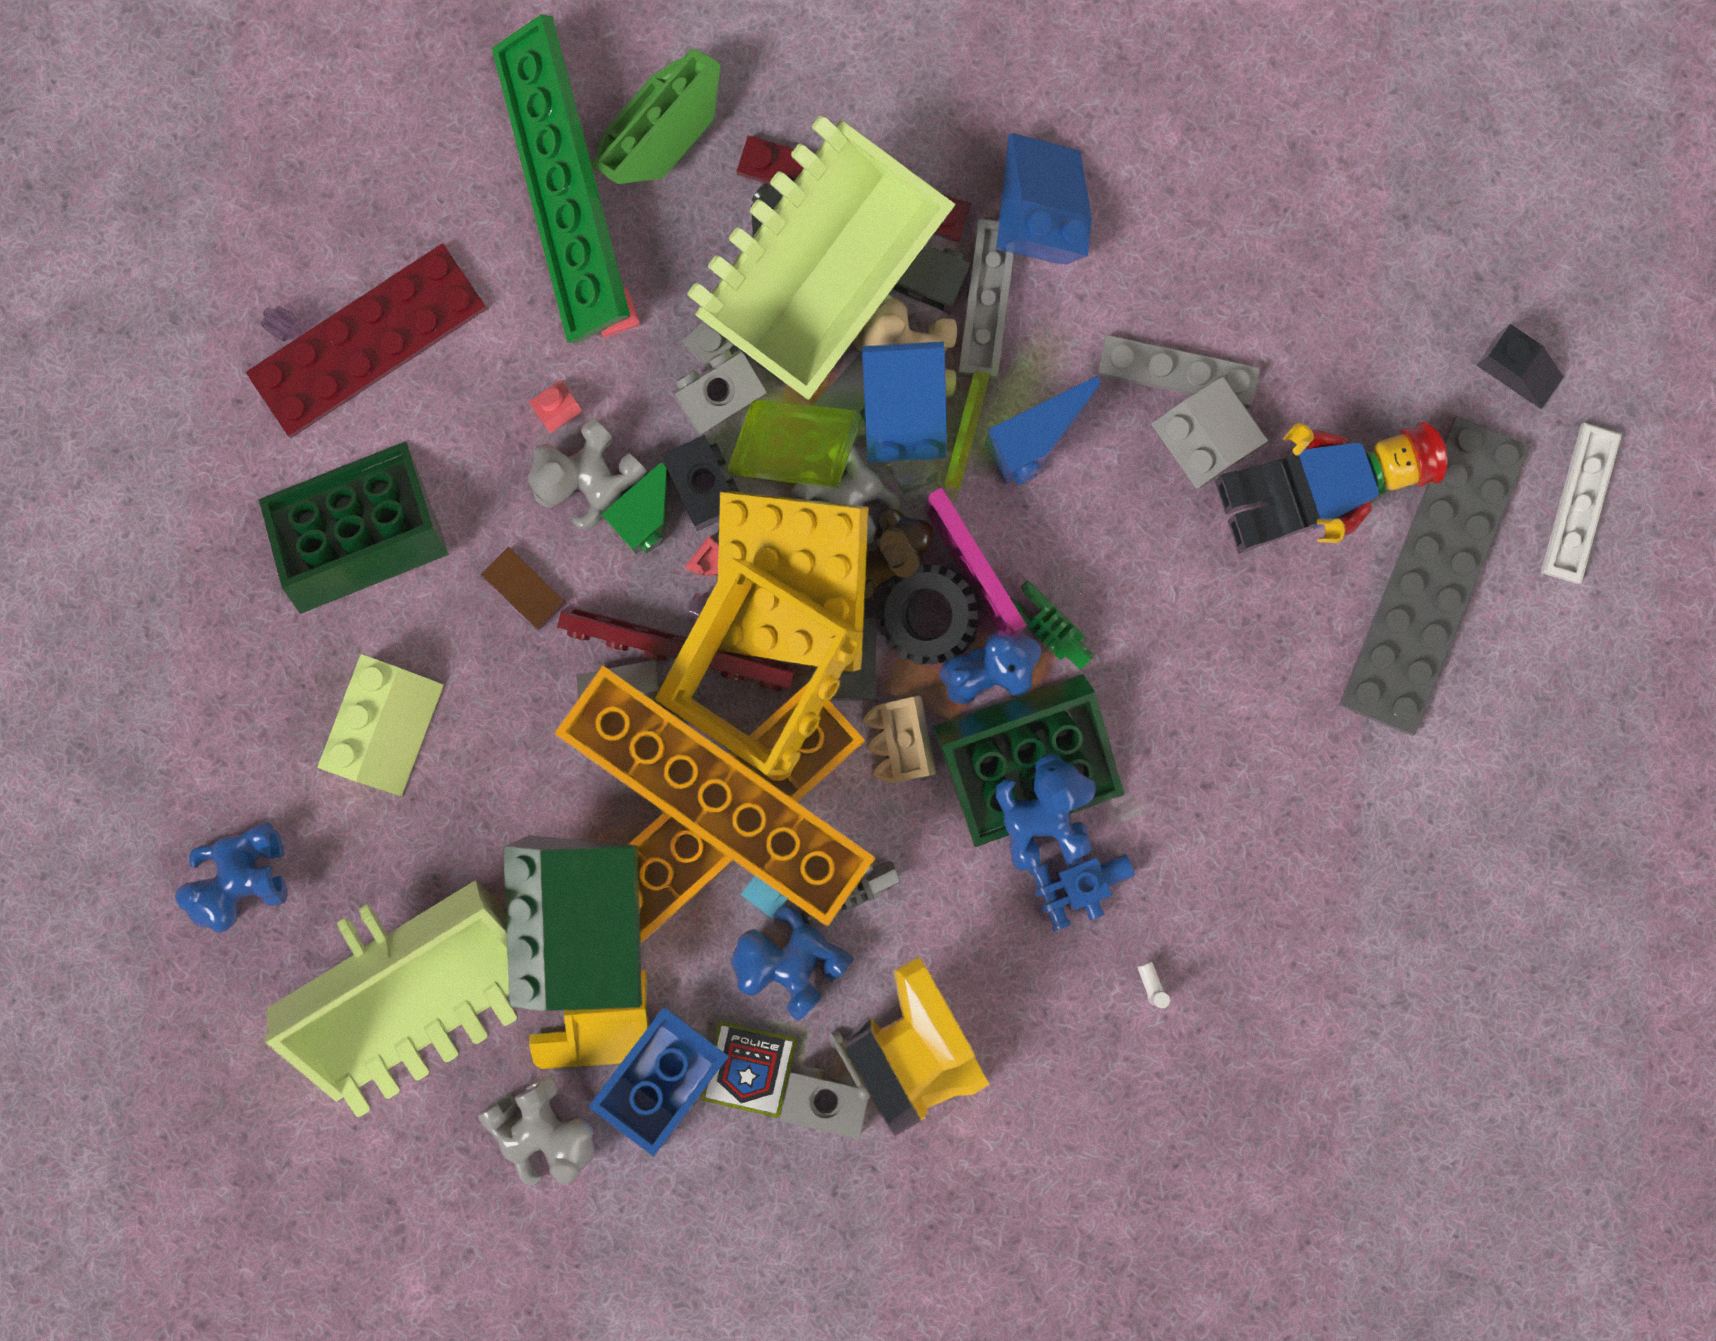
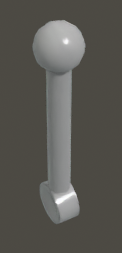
M840 1032L830 1033L831 1046L837 1049L858 1087L857 1094L859 1098L863 1100L870 1099L871 1096L844 1049Z

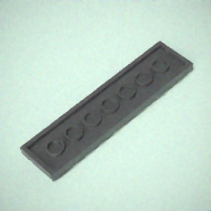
M1458 416L1453 419L1444 442L1448 458L1445 477L1439 484L1431 482L1426 486L1338 705L1410 736H1415L1530 448L1529 445Z

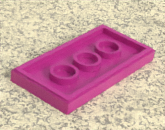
M942 487L929 494L925 512L961 571L968 579L969 584L975 587L978 593L976 595L998 631L1007 632L1009 635L1020 634L1027 626L946 493Z

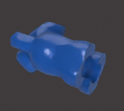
M996 631L989 636L985 647L972 650L966 655L955 656L943 663L939 677L947 686L949 699L958 704H967L974 701L980 691L988 690L994 685L1005 688L1011 695H1024L1032 687V673L1039 661L1041 648L1033 638L1023 635H1009L1004 631Z
M1046 754L1035 764L1034 791L1037 799L1015 800L1012 796V791L1016 782L1012 779L1003 780L996 786V799L1003 810L1004 824L1007 832L1010 834L1009 849L1012 856V864L1017 870L1034 869L1041 863L1037 841L1032 836L1055 837L1063 855L1070 859L1081 858L1092 850L1087 828L1080 821L1071 823L1069 821V811L1089 804L1094 798L1096 785L1094 780L1080 774L1075 767L1063 761L1059 756Z
M264 822L238 836H225L220 838L214 845H202L193 849L189 855L190 866L197 868L206 860H214L217 866V875L211 879L187 882L179 887L175 893V900L178 906L186 911L188 917L195 925L222 933L237 922L239 915L237 907L238 901L241 898L255 894L257 897H262L266 905L276 906L285 903L288 894L283 878L281 876L272 877V867L270 866L256 869L254 865L261 855L268 859L280 858L285 855L280 833L274 830L269 822Z
M785 905L779 907L773 916L774 920L784 921L792 929L787 944L780 949L770 937L763 935L756 929H751L738 938L737 946L730 960L737 975L738 989L741 992L754 996L760 993L772 981L778 982L790 993L791 999L787 1005L788 1012L794 1019L800 1021L822 998L809 981L816 963L823 962L822 973L826 979L833 983L850 966L854 958L847 951L826 942L825 937L817 929L806 924L797 910Z

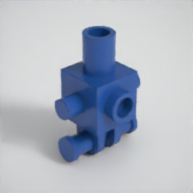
M1126 854L1099 864L1097 858L1083 861L1082 857L1070 859L1064 856L1068 868L1056 872L1059 879L1056 882H1053L1047 863L1029 870L1038 889L1034 890L1036 897L1042 896L1045 904L1041 906L1043 913L1048 912L1053 924V932L1072 924L1067 919L1063 906L1069 904L1071 910L1085 907L1090 921L1105 915L1099 901L1112 896L1109 887L1135 876ZM1062 888L1065 896L1058 899L1055 890Z

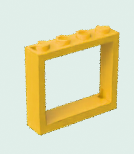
M731 557L655 700L764 774L786 775L797 764L800 758L799 749L805 738L810 736L817 728L820 721L818 715L825 702L829 701L837 692L840 684L838 679L846 665L855 659L859 651L858 642L863 633L750 561ZM753 583H756L836 634L772 752L692 699Z

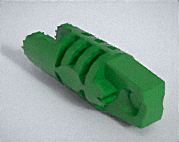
M1026 580L1021 585V589L1025 596L1041 611L1034 617L1019 601L1012 597L1010 598L1026 623V628L1060 661L1066 656L1080 670L1083 669L1094 657V654L1081 641L1085 635L1029 580Z

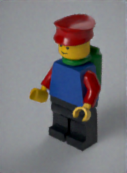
M1425 421L1418 422L1415 427L1403 428L1400 431V435L1378 441L1374 445L1373 450L1366 452L1361 443H1351L1344 436L1321 430H1311L1305 424L1296 423L1283 437L1284 441L1292 440L1297 444L1293 449L1295 455L1240 471L1235 470L1223 473L1215 480V484L1226 515L1266 503V506L1236 513L1228 520L1239 554L1312 528L1315 530L1325 526V534L1322 538H1317V541L1339 543L1344 536L1355 532L1370 514L1371 503L1378 496L1386 493L1385 488L1387 490H1398L1414 484L1418 487H1423L1431 482L1439 484L1444 479L1447 471V450L1440 433Z

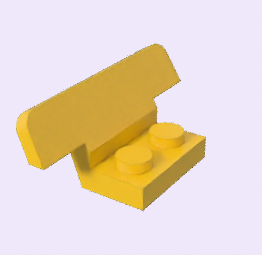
M641 970L642 1006L639 1008L564 1010L566 1032L529 1034V1047L533 1063L541 1069L620 1064L649 1027L646 970Z

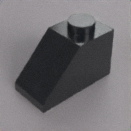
M1509 324L1496 335L1476 365L1540 409L1544 407L1563 379V375L1545 347L1512 324Z

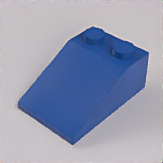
M1015 133L1009 134L996 249L1065 265L1088 256L1092 216L1081 151Z
M944 341L862 346L867 463L946 458L947 427Z
M1098 376L989 429L984 444L1005 485L1015 481L1016 485L1020 486L1038 476L1037 472L1042 469L1041 466L1094 397L1101 384Z
M663 1007L588 1107L654 1157L729 1056L667 1008Z

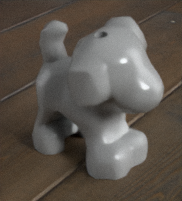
M593 417L586 421L582 427L581 432L586 441L584 447L579 452L567 457L550 444L540 445L532 452L533 463L528 475V482L533 490L535 501L546 508H553L567 500L575 489H579L584 493L590 507L586 514L573 517L572 523L579 530L583 531L595 527L602 518L601 514L622 496V493L631 489L647 475V470L630 453L620 461V474L614 475L603 457V453L612 443L613 439L610 433Z
M848 439L839 444L830 453V458L826 461L832 470L838 472L846 470V476L828 484L811 471L793 487L792 492L789 494L791 498L854 506H864L878 499L885 503L887 510L897 509L901 511L902 507L897 494L882 484L876 472L865 466L857 448ZM869 515L867 544L876 541L877 533L874 520Z
M551 1075L532 1083L527 1087L528 1091L517 1095L515 1098L512 1093L503 1096L476 1115L481 1124L498 1141L504 1158L514 1163L518 1177L526 1185H536L541 1182L542 1176L532 1167L530 1157L539 1150L545 1154L552 1177L561 1184H568L576 1180L579 1171L594 1158L593 1128L590 1123L581 1117L566 1122H559L550 1108V1099L557 1094V1085ZM517 1105L521 1109V1118L514 1114Z

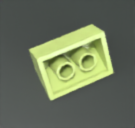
M360 654L317 768L402 797L444 684Z

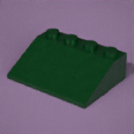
M406 441L259 499L281 588L300 614L449 555L440 525Z
M1084 674L933 726L974 847L1010 835L1004 826L1003 810L996 799V786L1003 780L1012 779L1016 782L1012 791V796L1015 800L1037 799L1034 791L1035 764L1046 754L1059 756L1063 761L1075 767L1080 774L1094 780L1096 785L1094 798L1089 804L1069 811V814L1125 795L1096 692Z
M529 835L503 846L509 1006L541 1011L639 1008L642 1006L638 845Z

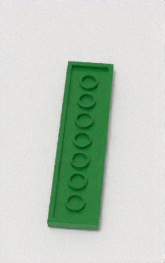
M540 14L492 47V52L567 343H578L629 317L630 312L553 16Z

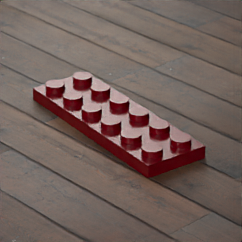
M441 243L245 373L287 436L293 438L486 311L487 307L448 249Z

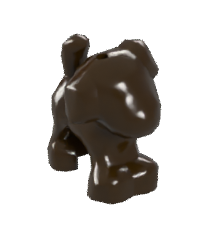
M897 509L885 510L877 519V540L867 544L864 599L871 597L880 583L888 581L895 575L907 578L913 576L918 571L923 559L922 556L930 548L934 538L933 528L927 521L908 517Z

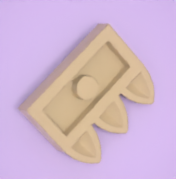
M921 696L879 704L868 711L863 722L872 728L884 729V732L879 733L872 739L868 749L878 755L890 757L877 766L873 776L884 782L896 783L936 775Z

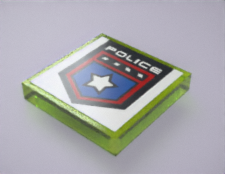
M719 1020L714 1045L729 1057L703 1090L701 1101L780 1118L797 1037Z

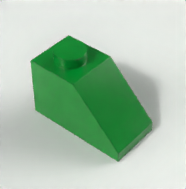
M662 462L601 514L635 554L641 550L648 553L663 540V536L660 533L666 529L669 472Z

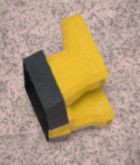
M919 956L893 969L903 1017L881 1028L868 1015L848 1036L843 1037L844 1049L894 1136L922 1122L925 1119L924 1115L928 1114L926 1108L957 1095H973L990 1085L977 1063L970 1045Z

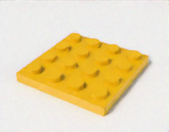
M735 491L720 492L718 580L731 557L750 561L863 633L868 507ZM753 583L719 648L731 653L819 666L836 634L756 583ZM863 635L858 642L859 651L855 659L845 666L844 671L854 672L861 670Z

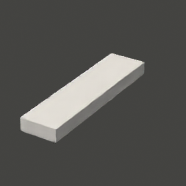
M1587 423L1581 424L1541 569L1542 574L1576 584L1582 583L1621 440V433Z

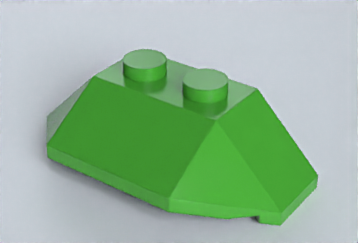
M692 48L685 53L684 58L672 61L654 73L602 132L597 146L596 157L591 164L594 170L617 184L663 179L714 120L720 74V64L717 60Z

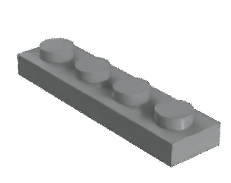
M978 220L958 375L992 380H997L1014 256V253L996 249L999 221Z
M1106 335L1097 375L1187 395L1197 393L1224 376L1244 406L1250 408L1253 403L1260 368Z

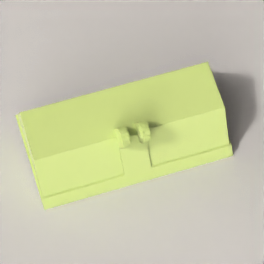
M822 115L812 125L813 130L824 140L814 154L805 145L800 143L791 154L804 168L796 180L793 182L780 171L772 178L771 185L783 195L775 208L771 209L760 199L756 200L750 208V213L762 223L755 235L751 237L743 229L736 227L729 236V240L742 251L732 265L719 255H715L709 263L708 268L721 278L713 291L710 293L699 283H694L688 291V296L701 306L695 314L697 317L807 400L811 398L880 304H883L887 299H893L889 292L955 206L952 201L844 121L840 120L835 126Z
M476 880L390 933L386 931L370 905L366 904L359 909L361 918L375 938V941L367 946L363 943L354 924L345 917L338 921L337 926L354 955L268 1007V1033L265 1034V1043L334 1101L344 1097L353 1113L357 1117H361L369 1112L370 1106L359 1087L373 1079L385 1098L389 1099L400 1091L388 1070L403 1061L413 1078L420 1080L429 1074V1070L417 1051L433 1043L445 1062H450L458 1056V1051L447 1034L451 1030L462 1024L474 1044H479L487 1039L488 1034L476 1016L491 1006L504 1026H508L516 1021L517 1016L506 999V996L509 995L506 915L496 898Z

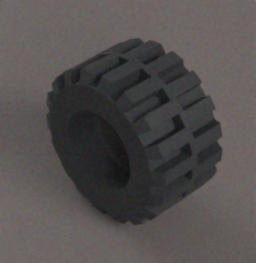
M920 564L918 571L913 576L907 578L897 576L895 579L892 578L887 584L886 592L881 593L879 599L882 602L881 609L877 610V618L881 619L882 625L879 627L881 635L886 636L888 640L886 644L891 650L895 649L901 658L912 660L914 663L921 665L939 664L961 655L967 650L970 643L974 642L977 637V629L981 627L980 610H982L981 602H978L976 596L978 593L975 587L969 584L968 579L963 574L954 571L950 567L936 564ZM927 590L943 594L949 600L952 607L953 615L949 629L944 634L935 638H925L918 635L912 629L908 619V609L912 599L920 592Z

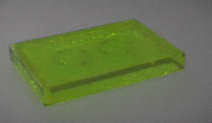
M979 370L974 372L943 488L949 500L956 502L990 378V373Z
M755 400L750 403L727 469L732 475L838 488L862 417L857 410Z

